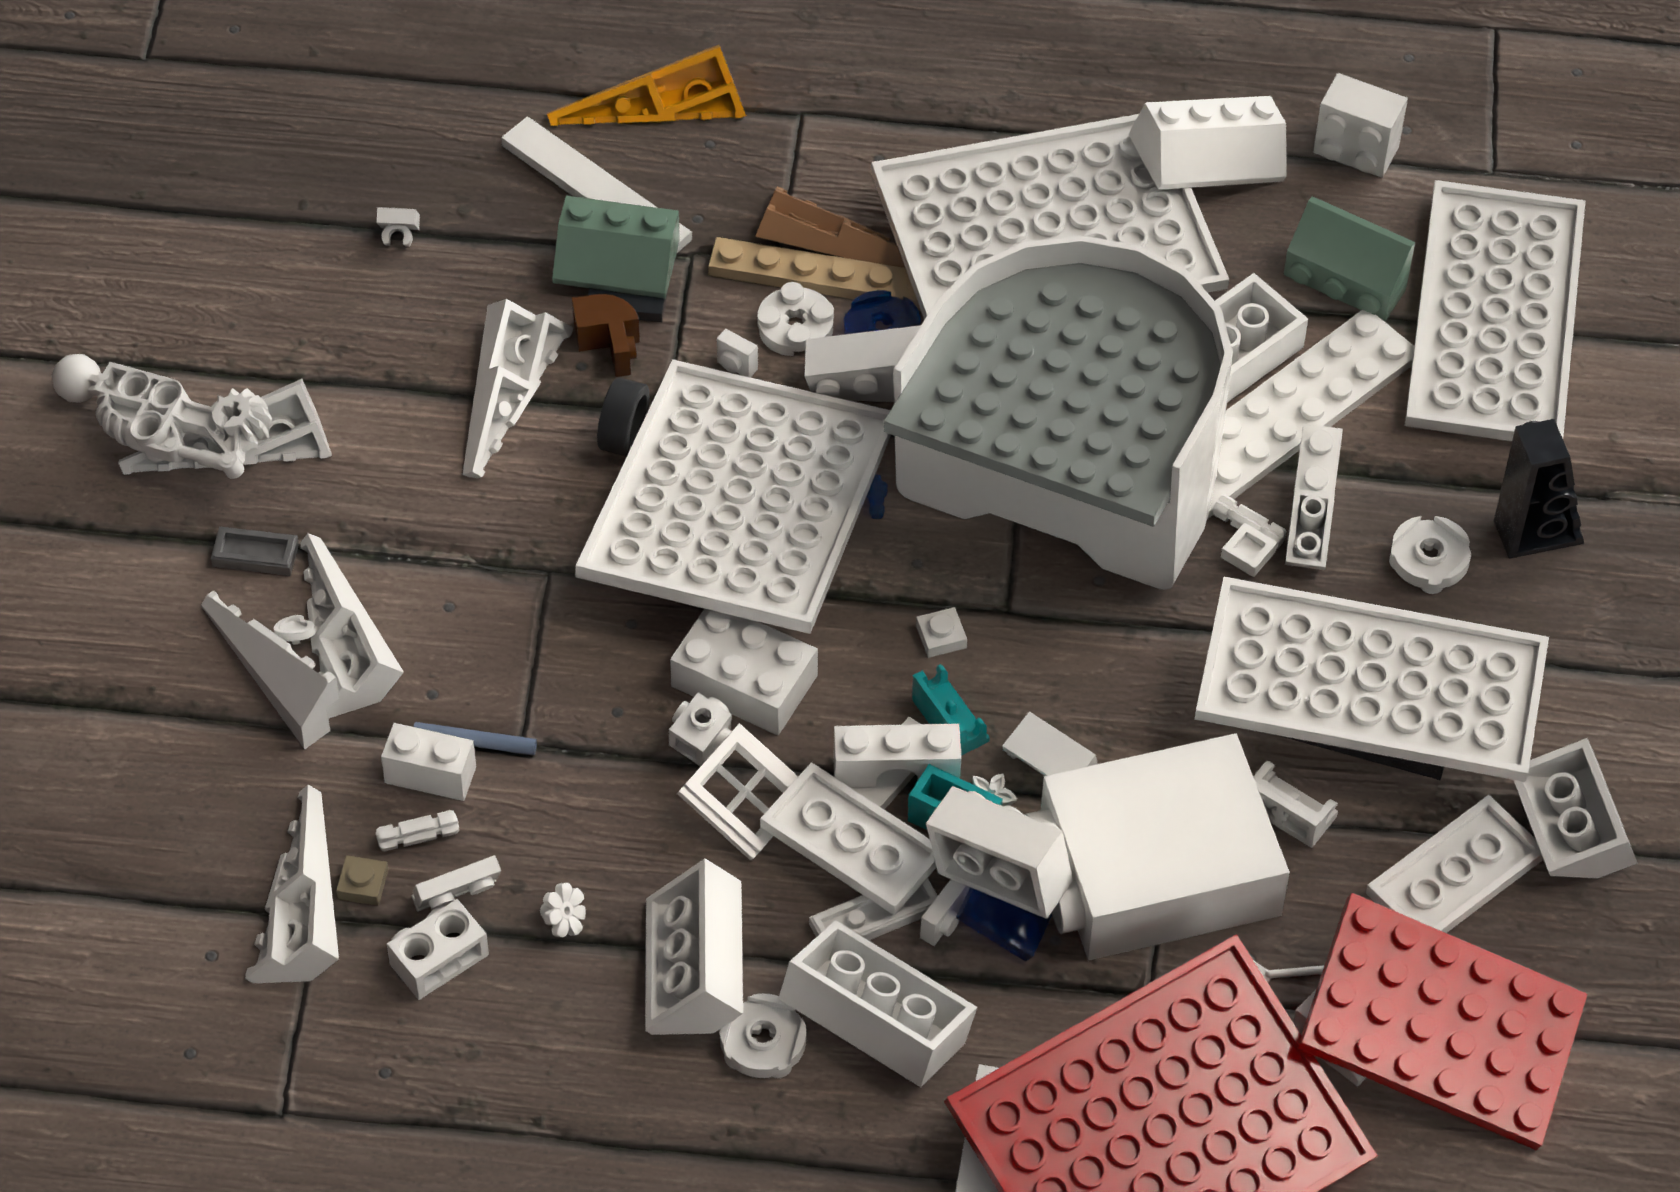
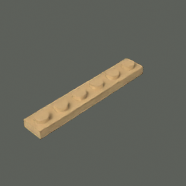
M720 237L716 238L708 266L709 276L781 288L786 283L797 282L803 288H809L824 295L921 311L906 268Z

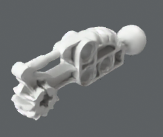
M84 354L65 356L55 365L51 376L56 393L68 402H84L96 395L98 397L96 418L103 427L104 432L111 438H115L119 444L142 451L147 459L159 462L166 460L177 463L184 460V458L197 461L200 465L224 471L230 479L238 478L243 474L245 452L252 448L258 450V441L269 439L268 429L273 426L267 404L259 395L255 396L248 388L240 394L232 388L229 396L224 398L217 395V401L210 407L191 401L180 382L175 379L109 362L104 372L101 373L97 363ZM187 432L212 438L223 454L187 447L184 444L183 437Z

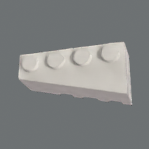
M921 325L806 339L805 379L810 391L849 401L894 402L893 369Z

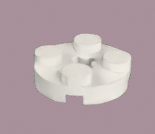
M797 282L784 284L780 290L768 295L760 304L757 314L759 335L762 342L776 353L794 356V351L801 352L806 350V339L833 335V305L820 293L809 288H803ZM793 317L801 318L804 322L803 324L798 322L793 325L788 324L789 319Z
M1422 516L1414 517L1405 521L1396 530L1393 536L1389 562L1391 567L1405 581L1414 586L1421 587L1426 593L1436 594L1441 592L1443 588L1450 587L1459 582L1467 573L1471 558L1470 541L1466 532L1458 524L1447 518L1435 516L1434 521H1421ZM1425 548L1428 551L1433 548L1437 549V557L1424 555L1422 549Z
M755 994L749 996L748 1001L743 1002V1014L720 1029V1045L726 1064L730 1068L751 1077L782 1078L787 1076L791 1072L792 1067L801 1059L806 1047V1025L803 1018L801 1019L793 1007L778 999L779 996ZM762 1029H768L770 1037L773 1039L766 1043L757 1042L756 1038L752 1037V1034H760Z

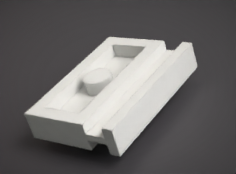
M491 856L415 885L411 897L417 912L428 907L433 910L439 906H446L455 900L454 897L468 892L471 895L478 894L495 886L494 882H496L501 872L496 856Z

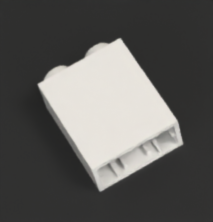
M1237 733L1044 776L1041 810L1025 814L1038 821H1049L1060 830H1063L1073 881L1053 909L1052 915L1056 927L1061 934L1078 930L1088 961L1282 916L1290 872Z

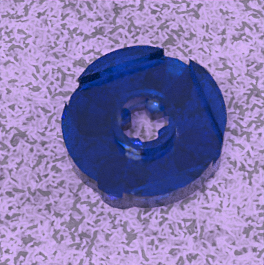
M870 291L855 298L851 303V309L847 314L845 313L844 335L886 330L876 328L877 321H882L884 325L891 324L892 326L887 329L921 325L920 313L916 305L904 296L903 300L897 297H892L891 291Z

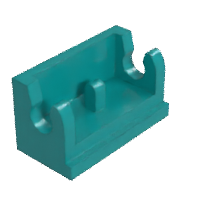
M937 665V674L931 680H928L923 670L913 675L912 701L929 724H959L961 756L990 742V737L987 734V725L981 718H975L949 682L948 672L943 665Z

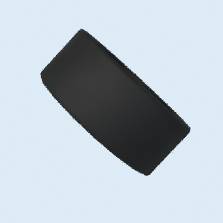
M624 378L614 379L605 396L598 423L597 445L600 450L627 457L648 413L650 396L649 388L646 384Z

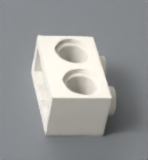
M458 899L446 906L436 907L428 914L426 919L412 928L400 930L387 943L390 966L418 1000L489 955L486 932ZM450 933H460V934H461V935H459V936H457V937H453V938L446 937V935H448V934H450ZM416 955H424V956H426L425 958H423V959H421V960H412V959H410V958H412L413 956H416Z

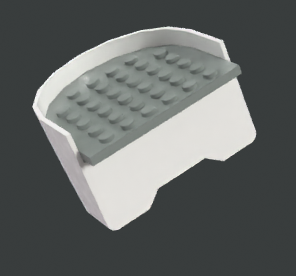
M1083 235L1028 241L973 264L936 301L893 369L894 406L884 420V432L895 436L896 486L898 491L905 498L962 519L991 513L1078 544L1102 569L1158 589H1170L1204 531L1215 487L1233 355L1222 309L1188 270L1135 244Z

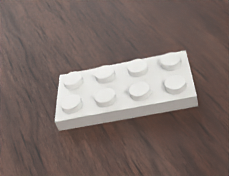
M812 762L760 818V827L894 916L937 868L929 838Z
M1487 795L1369 883L1366 894L1375 903L1447 933L1544 859L1536 839L1490 795Z

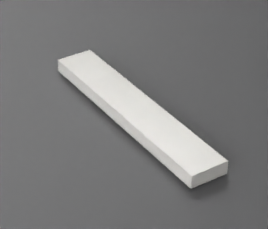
M528 116L501 137L504 148L572 196L656 207ZM680 223V241L677 253L692 241V232Z

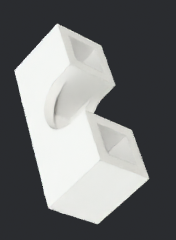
M959 724L834 726V777L850 788L876 787L878 776L885 771L893 769L909 770L917 775L918 781L928 764L960 778L961 744Z

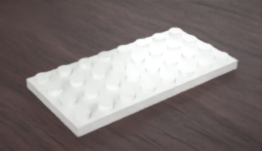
M1435 180L1405 426L1512 441L1516 426L1523 425L1529 421L1540 422L1555 419L1563 438L1586 200Z
M1223 577L1195 720L1526 782L1549 637Z

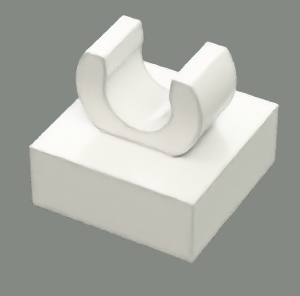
M377 207V224L384 228L382 232L383 243L386 246H390L391 235L396 231H401L404 234V246L410 247L413 237L409 229L419 230L420 215L416 209Z

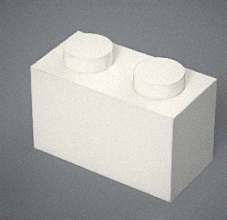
M398 723L393 724L381 755L386 784L461 801L465 800L476 770L473 740Z

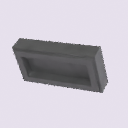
M219 526L211 556L212 567L291 576L299 546L298 535Z

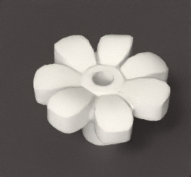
M559 883L555 887V892H547L543 898L544 904L540 908V914L546 925H553L552 934L556 937H565L567 933L570 936H575L583 928L579 919H585L586 909L585 906L579 904L583 901L584 894L578 888H572L569 883Z

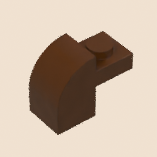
M608 294L573 297V323L579 352L610 347L615 377L631 375L630 359H637L635 343H640L639 318L635 309L624 299Z

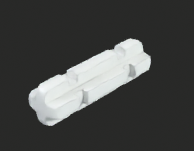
M1227 495L1220 496L1214 505L1213 514L1225 522L1228 519L1231 520L1230 525L1237 529L1245 522L1278 542L1277 549L1281 546L1287 532L1284 528L1274 522L1269 525V519L1242 504L1239 507L1236 506L1237 501Z
M449 810L437 813L436 818L428 815L399 822V827L393 828L392 824L376 829V836L381 851L397 849L398 844L401 843L405 847L437 839L436 835L442 834L443 837L455 835L459 832V825L455 812Z

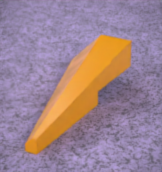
M716 45L547 113L551 126L568 124L585 125L615 122L632 123L685 119L742 118L746 114L720 45Z

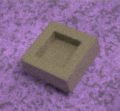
M346 855L336 890L338 900L379 906L388 874L387 862Z

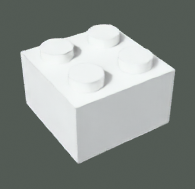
M1337 73L1320 105L1313 153L1383 178L1399 148L1408 98Z

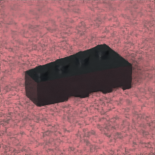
M1555 419L1540 422L1529 421L1515 427L1494 517V524L1509 559L1584 544L1583 535L1580 530L1581 520L1576 506L1578 501L1574 491L1575 482L1571 457Z

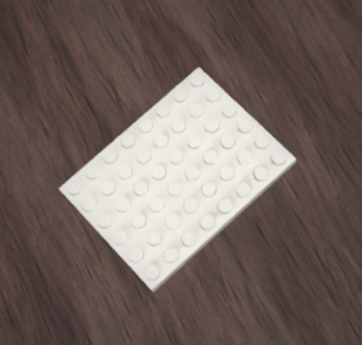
M1139 114L871 162V175L924 320L936 301L973 264L1028 241L1083 235L1140 245L1188 270L1207 293L1228 289L1229 277L1192 189L1158 190L1128 134Z
M672 359L576 564L575 577L811 634L891 434L884 432V420L890 410Z

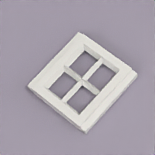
M739 723L677 794L752 861L773 835L762 828L754 834L732 814L733 811L747 798L765 814L769 808L751 792L765 776L784 793L798 776ZM734 750L740 753L758 770L745 786L722 766ZM716 771L739 791L727 807L721 804L703 787Z

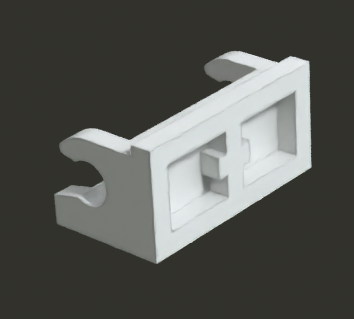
M1030 711L1002 745L1003 750L1008 753L1007 755L1013 759L1019 758L1044 776L1097 765V758L1094 753Z
M1266 761L1253 778L1270 822L1312 848L1336 819L1338 811L1335 808L1338 803L1332 799H1329L1325 805L1319 803L1275 776L1276 773L1272 771L1275 764Z

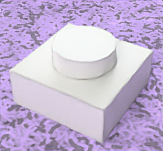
M725 328L717 338V362L731 373H738L741 376L751 378L758 370V346Z
M1244 522L1222 548L1221 558L1255 577L1276 552L1278 542Z
M955 607L916 617V627L928 658L967 648V637Z

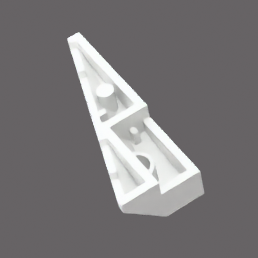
M507 299L487 306L463 475L473 478L483 477L485 465L492 454L498 452L503 445L501 442L508 428L516 424L541 383L540 377L546 367L557 358L558 354L556 351L563 340L570 337L573 327L546 312L535 315Z
M302 379L260 397L268 406L273 426L268 429L269 439L258 441V450L252 448L245 452L243 465L267 461H295L296 459L327 458L332 456L318 413ZM187 432L183 437L184 444L187 447L223 454L212 438ZM142 451L120 459L118 462L123 474L157 470L161 472L181 468H210L186 458L177 463L166 460L159 462L147 459Z
M307 533L300 544L301 549L308 553L309 568L303 572L304 580L311 584L312 598L307 600L308 618L315 626V635L311 637L312 652L319 656V674L331 672L337 679L339 700L327 708L329 719L381 702L404 672L322 539Z
M215 591L207 594L201 604L202 608L303 748L307 749L330 732L327 708L339 700L336 677L329 671L320 675L313 670L315 663L308 656L300 658L292 650L288 642L255 619L248 623L239 618L241 615L240 609L235 605L227 607L219 599Z
M307 785L299 792L298 798L302 801L300 817L298 821L290 822L288 833L293 836L291 848L288 853H283L280 856L265 910L269 913L267 930L265 934L260 933L257 935L254 945L260 950L257 964L247 968L245 979L252 983L312 981L339 960L322 794L310 785Z

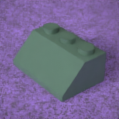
M566 195L558 224L552 277L553 283L666 299L680 241L679 211Z
M1312 196L1306 205L1287 250L1284 275L1299 284H1305L1332 299L1340 300L1373 315L1376 314L1380 319L1386 321L1406 291L1415 242Z

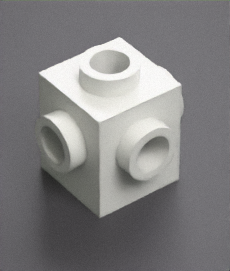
M697 693L690 703L684 701L674 713L672 718L674 724L669 729V746L701 766L732 732V714L729 713L727 706L714 697H709L708 699Z

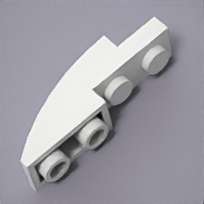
M1303 424L1285 565L1325 570L1343 432L1341 428Z

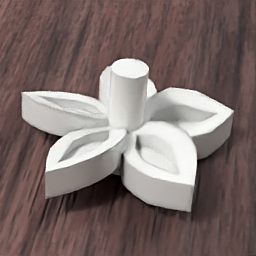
M1004 774L995 775L991 779L990 784L981 777L973 776V785L1003 798L1002 806H1009L1017 801L1012 791L1004 788Z

